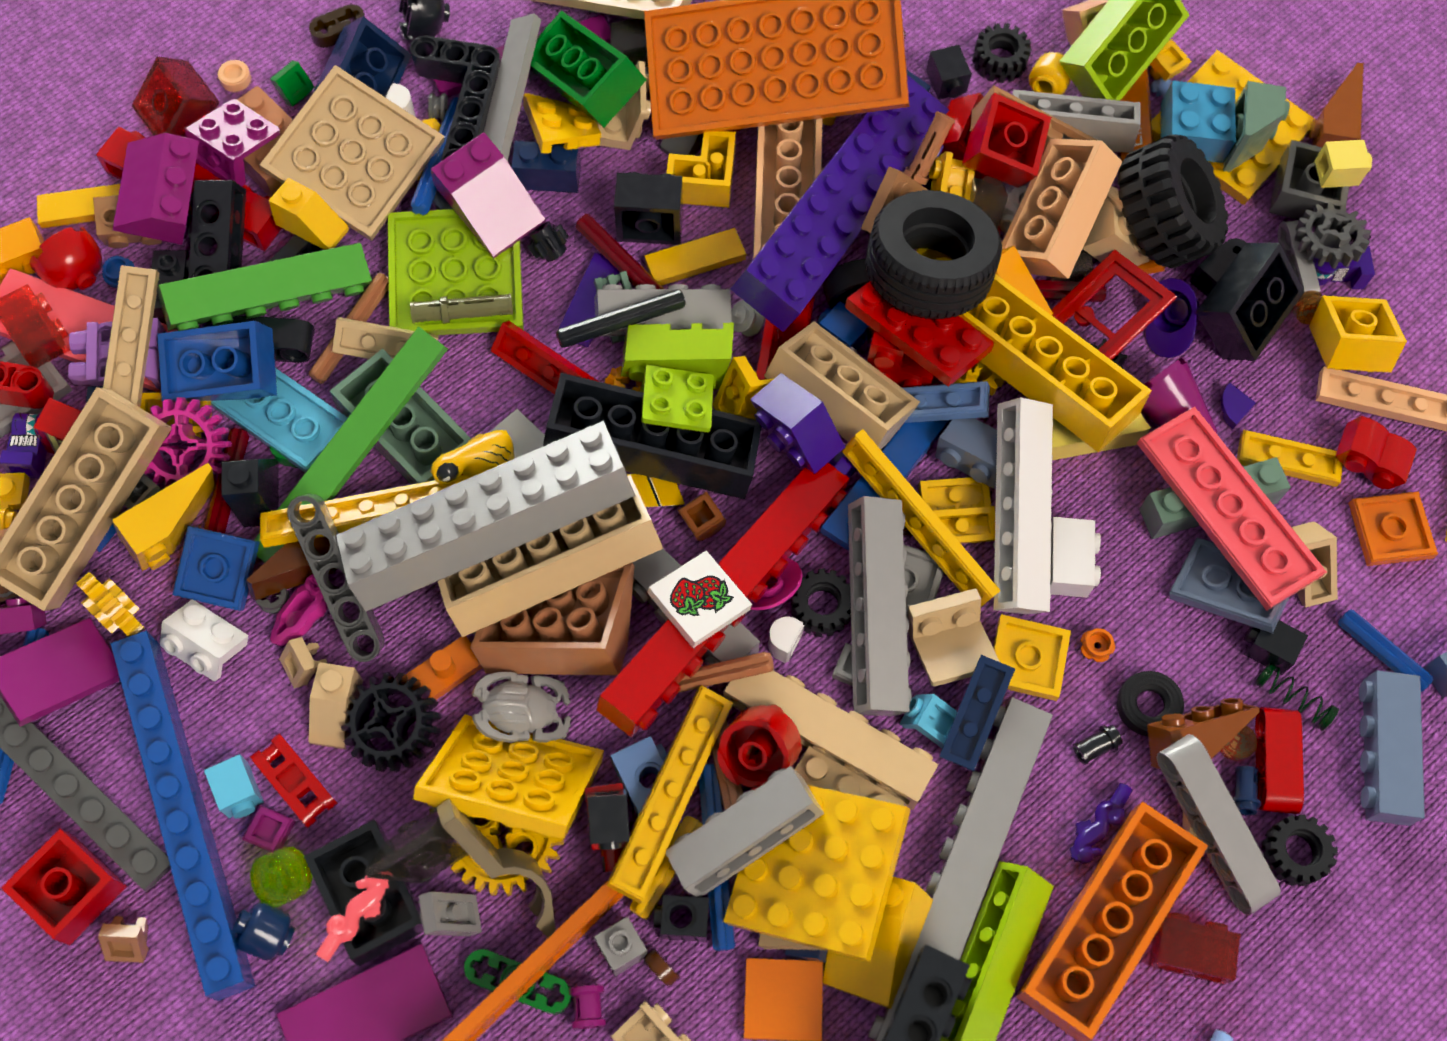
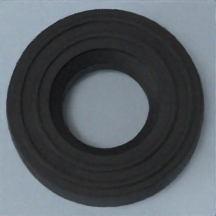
M1143 671L1128 678L1121 686L1117 696V710L1121 720L1130 730L1137 734L1148 736L1147 724L1161 721L1162 716L1166 714L1183 715L1184 698L1180 688L1170 677L1156 671ZM1152 691L1161 697L1164 708L1160 715L1150 717L1139 710L1137 697L1141 692Z

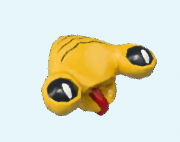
M495 430L485 434H478L466 444L441 454L432 463L431 473L434 480L448 485L455 482L461 475L471 474V477L511 461L514 459L513 441L507 430Z

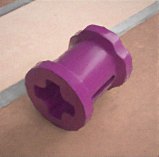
M603 985L569 988V994L574 999L575 1021L572 1022L573 1030L606 1026L601 1010V994L604 992Z

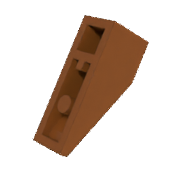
M1357 62L1324 107L1318 119H1313L1311 122L1309 138H1313L1312 145L1323 147L1326 142L1361 140L1364 63Z

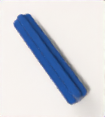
M1350 609L1339 619L1338 624L1395 673L1420 676L1421 692L1428 688L1434 680L1430 673L1356 611Z

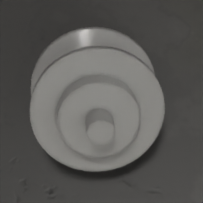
M744 300L737 302L731 309L734 331L741 332L745 336H753L761 330L765 317Z

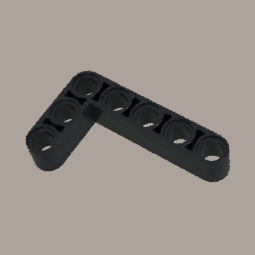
M420 36L415 38L410 44V52L417 74L428 79L463 84L441 161H443L484 132L501 61L498 50L490 45L433 36Z

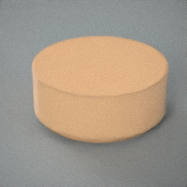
M227 61L218 70L219 81L227 91L239 92L246 89L251 83L250 71L242 61Z

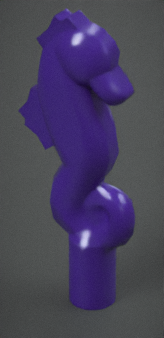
M1119 783L1111 799L1103 801L1097 806L1095 822L1091 823L1090 820L1076 823L1075 835L1077 837L1073 847L1069 849L1071 859H1074V862L1090 863L1094 857L1102 855L1100 848L1091 847L1101 842L1107 836L1109 824L1117 826L1124 822L1125 811L1123 807L1133 791L1129 786Z

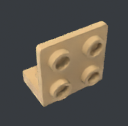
M638 61L636 68L647 81L605 128L597 123L601 131L599 146L630 150L635 138H640L642 123L644 120L649 119L651 112V102L646 98L649 89V75L645 74V62Z
M976 588L908 606V633L928 679L934 687L972 677L981 655L1000 662L980 621L981 597Z

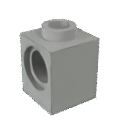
M628 916L594 936L615 977L645 959L644 957L648 954L645 945Z

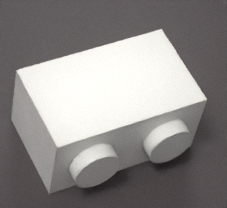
M1053 517L1051 520L1050 593L1051 595L1087 598L1095 586L1098 587L1101 576L1100 566L1095 565V554L1099 553L1101 544L1100 533H1095V520Z

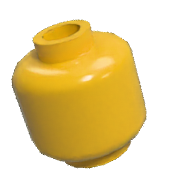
M1049 52L1038 58L1029 74V85L1034 92L1064 94L1071 82V78L1059 62L1064 55L1057 52Z

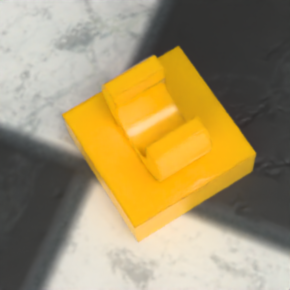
M1171 39L1150 63L1152 68L1149 73L1155 80H1160L1162 77L1166 82L1185 70L1192 61Z

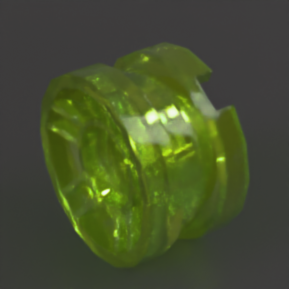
M283 847L256 859L251 868L250 880L253 891L261 902L273 907H279L304 896L308 892L312 883V873L304 858L305 855L294 847Z

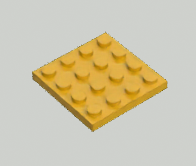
M1218 50L1188 81L1190 83L1235 88V102L1247 81L1264 83ZM1289 101L1290 107L1285 121H1280L1275 137L1268 140L1261 152L1230 172L1223 171V163L1210 162L1214 169L1215 177L1220 182V189L1242 205L1249 201L1278 168L1281 157L1291 140L1301 142L1311 129V122L1315 118L1291 101ZM1161 111L1151 121L1154 141L1161 139Z
M464 714L416 784L413 800L424 802L429 806L437 808L444 801L450 799L460 812L469 817H481L500 822L507 827H519L538 832L545 837L565 839L585 798L584 788L591 786L602 763L604 750L563 739L551 740L550 742H535L532 739L533 733L530 732L528 741H517L514 743L496 741L484 736L474 725L472 716ZM488 721V723L492 726V728L496 729L497 731H499V732H501V733L510 735V733H506V732H504V731L498 729L496 726H494L493 723H491L490 721Z
M808 785L825 814L738 872L723 922L729 926L870 962L911 810L904 805Z

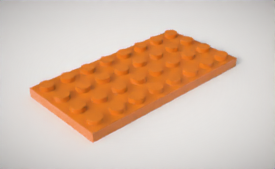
M717 0L644 11L653 137L656 140L697 135L704 132L728 131L910 107L901 0Z

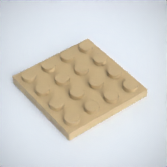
M334 65L260 163V168L282 184L290 178L315 191L350 228L372 241L388 220V215L396 209L445 139L444 135Z

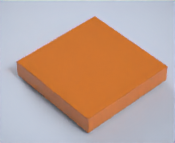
M1419 491L1355 498L1348 503L1367 566L1433 559L1438 555Z
M746 958L743 1039L822 1041L823 962Z

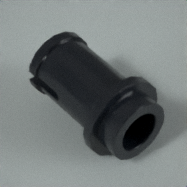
M1102 725L1099 727V732L1080 742L1074 743L1073 750L1079 761L1086 765L1089 761L1108 751H1118V746L1122 745L1123 741L1120 733L1113 725L1108 727Z

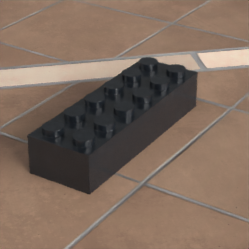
M565 373L560 374L546 426L543 446L604 421L625 471L745 499L754 474L762 428L757 420L712 409L710 432L646 424L641 421L643 392Z

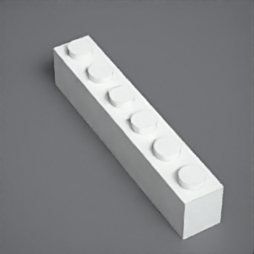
M1022 397L999 403L997 408L994 583L1001 591L994 596V610L1027 615L1050 612L1053 404Z

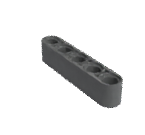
M315 494L298 496L288 505L287 514L349 655L356 661H370L384 647L385 639L373 610L365 612L347 584L336 537L339 533L326 503ZM303 501H309L315 507L316 513L311 521L305 520L300 515L299 507ZM319 534L326 536L330 541V550L326 554L318 552L314 547V539ZM331 568L340 569L344 573L345 583L343 586L339 587L331 584L328 577ZM350 601L357 604L360 609L358 619H349L345 616L343 612L345 602ZM359 635H368L373 639L375 644L373 651L366 652L359 648L357 643Z

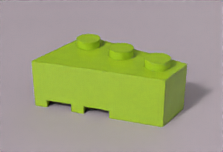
M734 322L723 323V329H703L702 323H691V329L671 330L670 324L628 325L624 340L621 376L642 382L646 365L712 374L714 375L713 389H720L732 359Z

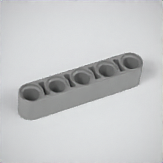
M1188 734L1157 753L1156 758L1162 773L1196 836L1208 845L1205 852L1230 899L1238 910L1249 916L1280 896L1281 891L1276 878L1207 750L1199 739Z

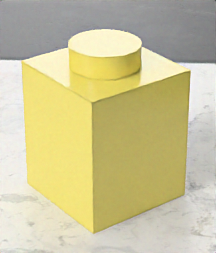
M1364 140L1331 141L1324 144L1314 160L1321 188L1360 185L1372 167V156L1367 152Z

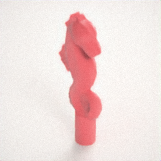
M374 872L367 874L365 879L356 881L358 889L366 890L347 904L345 916L338 914L329 918L326 924L328 935L315 955L329 962L341 943L350 941L355 937L361 917L364 916L365 919L381 915L380 908L382 904L380 902L386 889L389 888V876H386L385 873L379 874Z

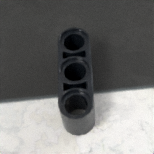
M238 315L233 317V322L228 323L257 321L272 328L274 357L277 362L303 363L310 359L315 327L307 321L272 317L248 319L246 316Z

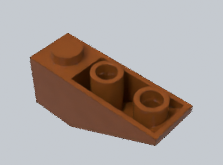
M1226 698L1220 701V705L1213 707L1196 706L1191 709L1190 713L1183 715L1166 714L1162 716L1161 721L1147 724L1151 767L1160 769L1156 758L1157 753L1188 734L1199 739L1212 759L1259 713V707L1245 704L1240 698Z

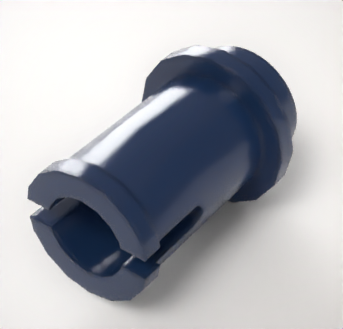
M1238 766L1235 768V797L1232 799L1241 815H1256L1257 809L1261 807V801L1258 800L1260 770L1252 766Z

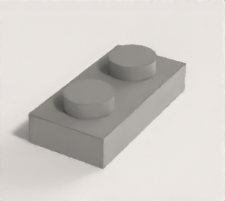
M434 891L419 895L420 920L423 925L424 935L473 936L482 933L476 895Z

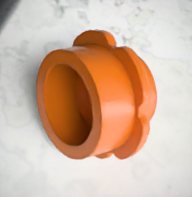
M1096 628L1091 631L1088 630L1080 639L1082 654L1087 659H1094L1095 662L1107 661L1110 657L1109 655L1115 651L1114 639L1105 629ZM1094 643H1099L1100 648H1095Z

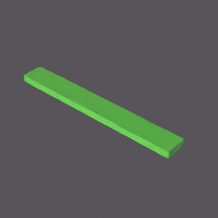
M418 326L277 510L288 508V505L294 498L306 494L318 495L324 501L334 499L447 352L448 348ZM303 501V502L301 503V505H306V504H311V503H310L309 501ZM260 533L254 539L255 541H260ZM260 541L257 557L265 563L285 544L264 548Z

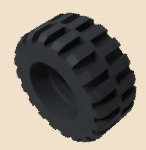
M1171 134L1130 152L1119 168L1120 174L1117 183L1120 186L1118 194L1119 200L1122 201L1123 205L1122 212L1124 218L1126 217L1128 220L1131 234H1134L1137 239V244L1146 251V256L1149 259L1155 260V263L1160 266L1176 268L1218 251L1224 243L1225 235L1228 232V225L1226 224L1228 212L1225 210L1226 201L1224 194L1221 193L1220 182L1213 172L1214 169L1211 163L1206 160L1204 152L1196 147V143L1183 135Z

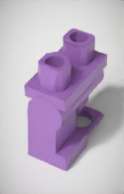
M153 318L145 378L151 380L155 387L161 390L157 334L166 333V330L158 318ZM87 322V330L69 333L71 352L73 354H86V362H73L68 365V377L73 384L103 386L112 322L98 324V322Z

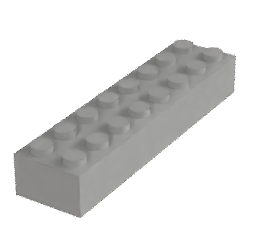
M602 421L429 496L418 499L401 508L385 513L361 525L337 534L336 537L347 584L365 612L636 495L606 425Z

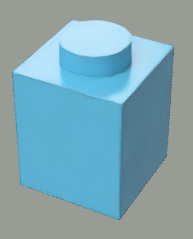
M240 754L204 770L218 809L228 818L245 817L255 811V806L264 803L250 764Z

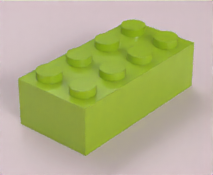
M1109 0L1059 62L1083 97L1120 101L1189 17V13L1181 0Z

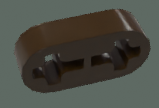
M349 4L314 18L309 24V31L314 44L322 48L334 46L343 27L352 23L349 19L357 20L362 16L365 17L363 9L358 5ZM326 30L328 33L323 34L321 31Z

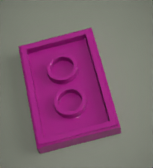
M90 618L0 656V696L20 727L120 681L113 652Z

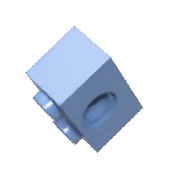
M651 736L610 755L614 770L620 782L623 783L624 790L627 792L637 817L651 788L642 786L640 780L646 774L658 775L667 755L663 745L658 744L655 746Z

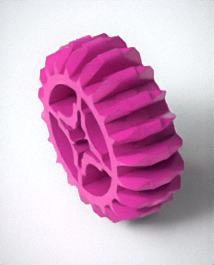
M177 397L175 404L171 399H165L162 402V408L158 405H153L150 408L151 414L164 423L169 422L173 418L175 419V424H171V433L165 438L144 474H150L155 471L153 476L155 484L165 480L166 488L192 473L190 465L194 464V456L199 450H207L204 460L195 470L209 463L214 473H222V465L218 461H228L230 458L228 454L222 452V448L231 447L232 443L228 440L222 441L221 435L229 433L228 427H217L223 417L221 415L210 417L213 409L210 405H205L200 409L199 400L191 399L188 403L185 397ZM189 418L199 424L205 433L206 439L196 436L193 431V424L189 423ZM181 440L187 441V443H196V446H188L187 449L178 446H170L169 443ZM160 450L167 452L171 456L172 465L176 466V470L164 461Z

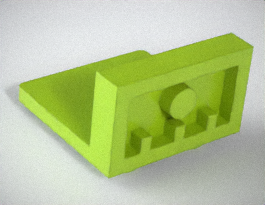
M646 365L640 392H643L641 421L652 425L710 432L714 375Z

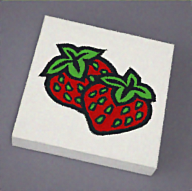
M707 551L662 578L648 589L649 596L692 648L748 612L752 606V603Z

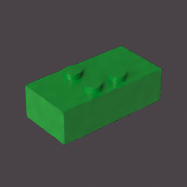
M562 10L537 37L530 66L531 70L543 82L603 128L647 81L626 55Z

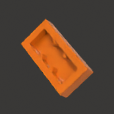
M461 636L442 650L435 651L429 659L406 675L408 680L412 677L419 679L420 687L425 685L431 689L428 698L439 699L481 670L482 666L470 648L472 643L466 636Z

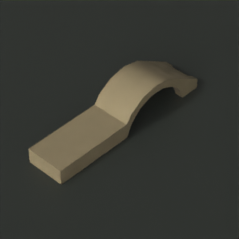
M450 799L444 801L436 808L442 827L491 879L504 874H520L532 879L536 883L535 896L528 906L537 917L535 920L536 926L549 938L556 931L552 895L536 860L521 850L511 848L496 849L474 824L457 809Z

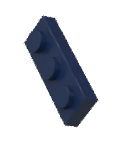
M984 655L980 656L939 756L940 758L971 771L975 770L1015 668Z

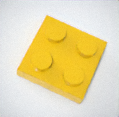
M1001 614L998 619L993 648L1001 663L1015 668L1007 690L1057 701L1060 698L1071 630Z

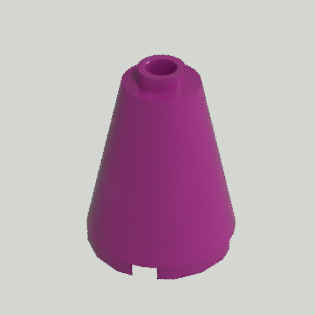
M1184 357L1178 359L1144 384L1152 391L1141 412L1159 427L1196 407L1217 433L1214 422Z

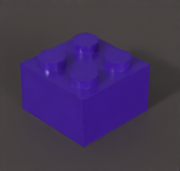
M780 373L750 399L757 411L754 414L755 419L769 433L766 437L769 444L779 453L782 450L786 452L789 459L798 468L805 466L815 474L845 448L823 401L784 374Z

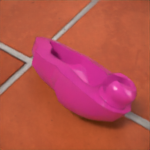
M313 574L305 580L304 585L292 593L276 615V622L270 637L272 644L286 646L289 640L306 634L313 624L325 615L328 606Z

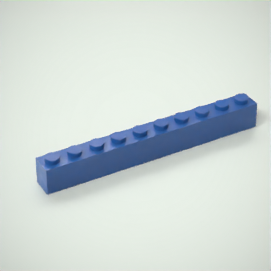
M146 630L110 644L206 997L220 1001L255 987V982L247 954L237 948L236 939L238 934L232 932L237 918L160 644Z

